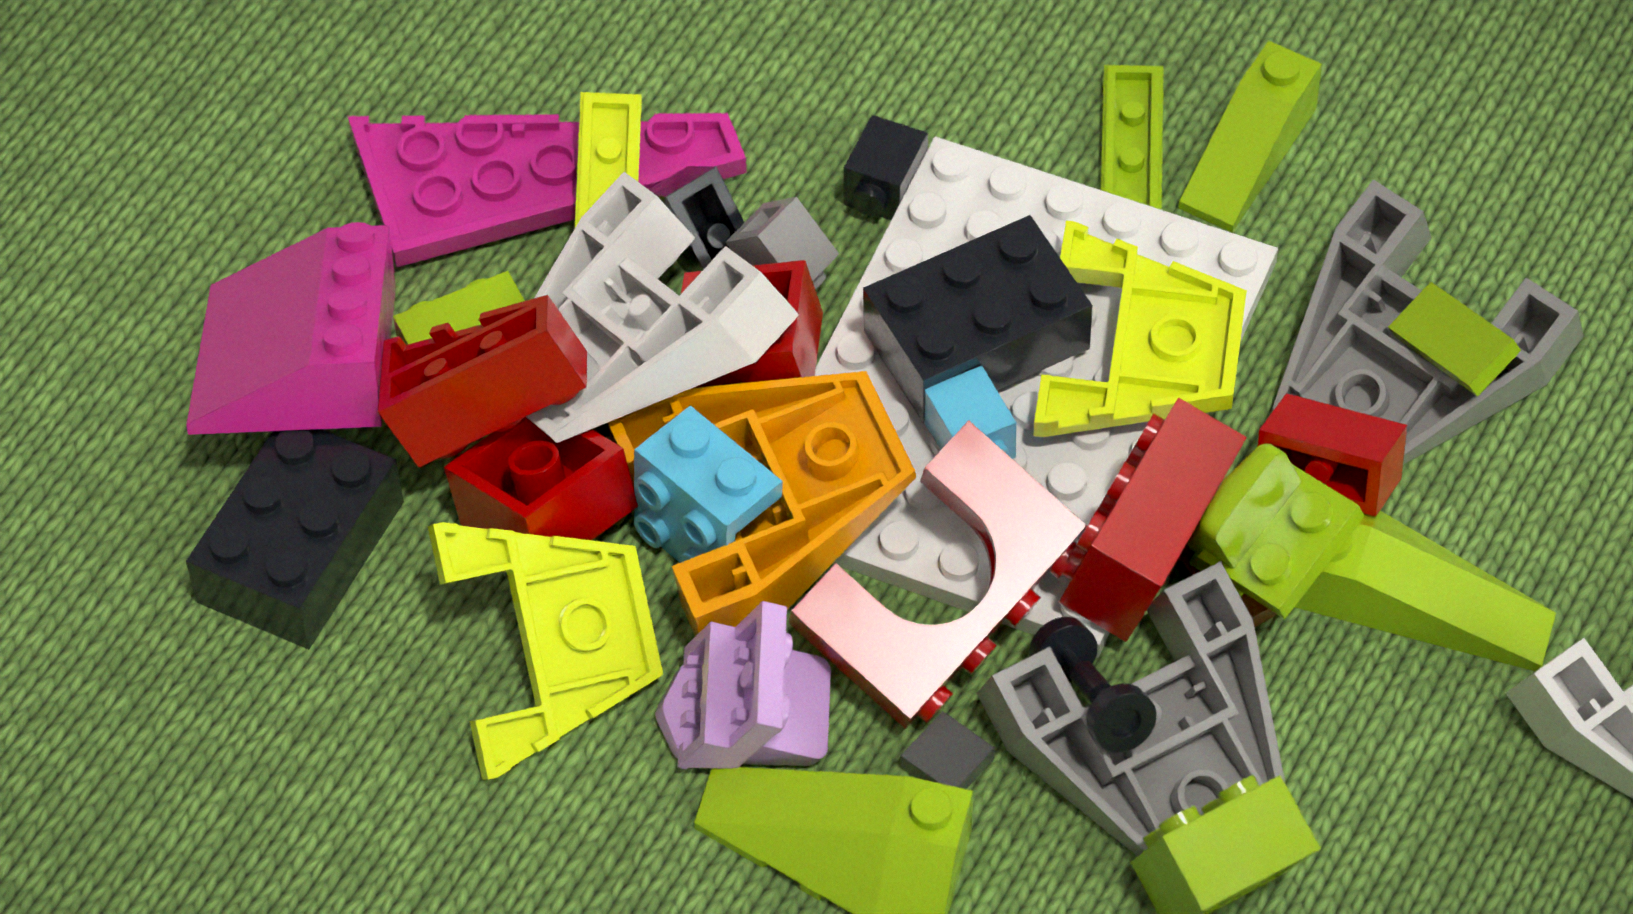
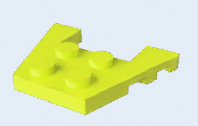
M1066 221L1060 259L1076 282L1122 288L1108 382L1041 374L1033 436L1049 437L1148 422L1153 413L1166 419L1178 397L1204 413L1232 409L1247 290L1175 261L1168 267L1137 254L1138 247L1120 239H1116L1114 244L1089 235L1088 226L1075 221Z
M445 522L427 526L440 585L505 571L508 576L535 706L470 721L482 780L501 776L511 770V767L535 752H540L559 740L564 734L590 718H595L663 675L636 546L559 536L547 537L515 533V531L494 528L482 529L458 526V524Z

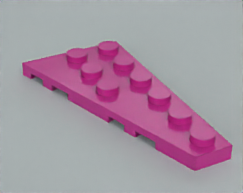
M728 113L655 114L649 121H641L638 182L649 190L687 166H716L722 179L747 173L746 156ZM559 114L465 115L458 123H426L424 115L402 116L401 123H370L369 116H348L350 132L381 224L389 225L392 255L396 267L575 219L579 122H560Z

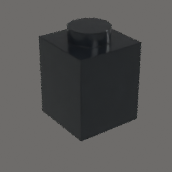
M871 115L843 167L844 205L854 208L866 216L892 220L928 150V132Z

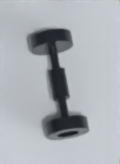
M1059 617L1047 622L1036 632L1030 644L1029 657L1048 647L1051 648L1069 683L1073 682L1090 701L1091 705L1086 718L1087 728L1102 748L1115 753L1127 752L1141 745L1150 736L1157 719L1154 703L1136 685L1128 683L1110 685L1093 665L1097 655V641L1083 622L1073 617Z

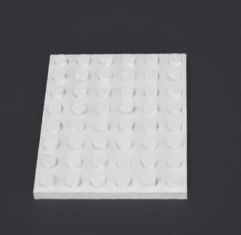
M934 137L815 370V376L867 371L916 472V478L833 564L837 563L843 568L968 612L976 608L984 599L990 581V566L987 552L978 535L920 482L924 468L939 453L940 448L864 332L863 287L1028 215L1032 216L1060 257L1066 221H1075L1088 226L1089 235L1114 244L1116 239H1120L1138 247L1137 254L1170 267L1171 263L1175 261L1247 290L1241 334L1242 340L1276 265L1277 247ZM1078 283L1093 305L1090 349L997 391L1016 421V458H1013V460L1081 521L1088 525L1148 422L1049 437L1033 436L1041 374L1101 382L1109 381L1122 288ZM1050 572L1033 589L1041 599L1016 627L1007 620L1002 623L1035 635L1044 624L1055 618H1076L1083 622L1095 636L1098 647L1097 658H1099L1110 632L1058 603L1070 580L1064 576L1057 579Z

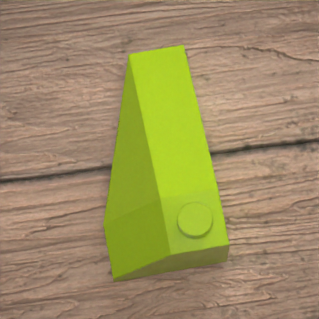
M1379 511L1376 517L1364 514L1365 517L1294 607L1531 671H1536L1543 665L1556 612L1382 511Z
M747 767L711 768L694 826L697 831L760 867L770 866L800 883V890L813 898L820 900L821 897H824L852 914H949L972 831L973 791L898 775Z

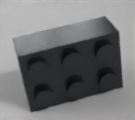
M1031 215L863 287L864 332L923 424L925 423V389L982 365L995 388L999 390L1090 349L1093 305Z
M322 429L273 431L186 560L197 603L309 650L404 503L396 459Z

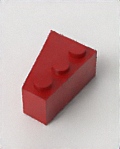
M548 295L483 312L478 319L481 325L454 331L447 322L433 326L429 332L432 337L430 339L408 345L405 344L400 336L383 341L378 413L418 467L438 458H451L464 450L469 443L495 431L504 432L519 424L524 417L549 405L564 404L574 398L580 390L587 388V350Z

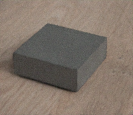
M942 711L901 754V768L918 779L967 789L994 760L995 747Z

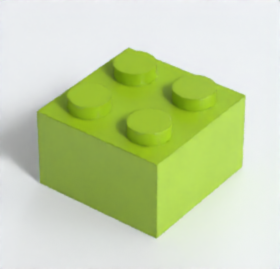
M1251 775L1217 794L1218 798L1201 807L1200 809L1204 815L1201 816L1195 805L1166 819L1158 825L1160 828L1142 838L1147 849L1130 863L1158 914H1210L1283 876L1321 849L1281 775L1262 785H1259L1255 776Z

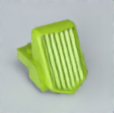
M1262 444L1256 447L1221 483L1187 542L1189 549L1195 552L1189 562L1200 571L1221 562L1240 597L1245 593L1286 619L1365 516L1359 505L1291 464L1286 453L1271 444Z

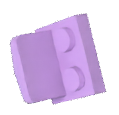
M762 601L736 627L710 622L684 647V663L675 673L655 712L657 722L670 750L678 759L679 768H739L742 764L809 766L819 762L827 754L830 665L820 656L792 650V637L789 633H786V606Z

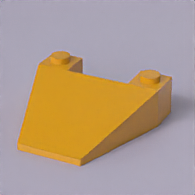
M867 371L691 388L607 423L611 441L624 448L633 487L634 449L689 406H692L783 481L782 497L737 532L734 542L672 566L681 606L695 636L710 622L736 627L762 601L786 606L788 610L916 478L915 469Z

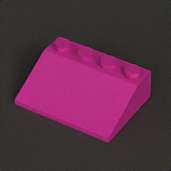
M354 222L341 227L323 229L210 286L186 423L188 435L382 427V417L378 413L383 341L391 338L396 293L389 225L371 226L367 223Z

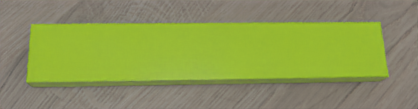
M1104 65L1101 191L1162 210L1164 66Z

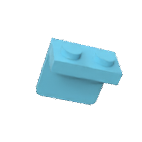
M692 406L686 408L634 449V493L638 503V507L634 509L636 530L646 543L654 548L662 547L679 563L734 542L737 532L782 497L783 481Z

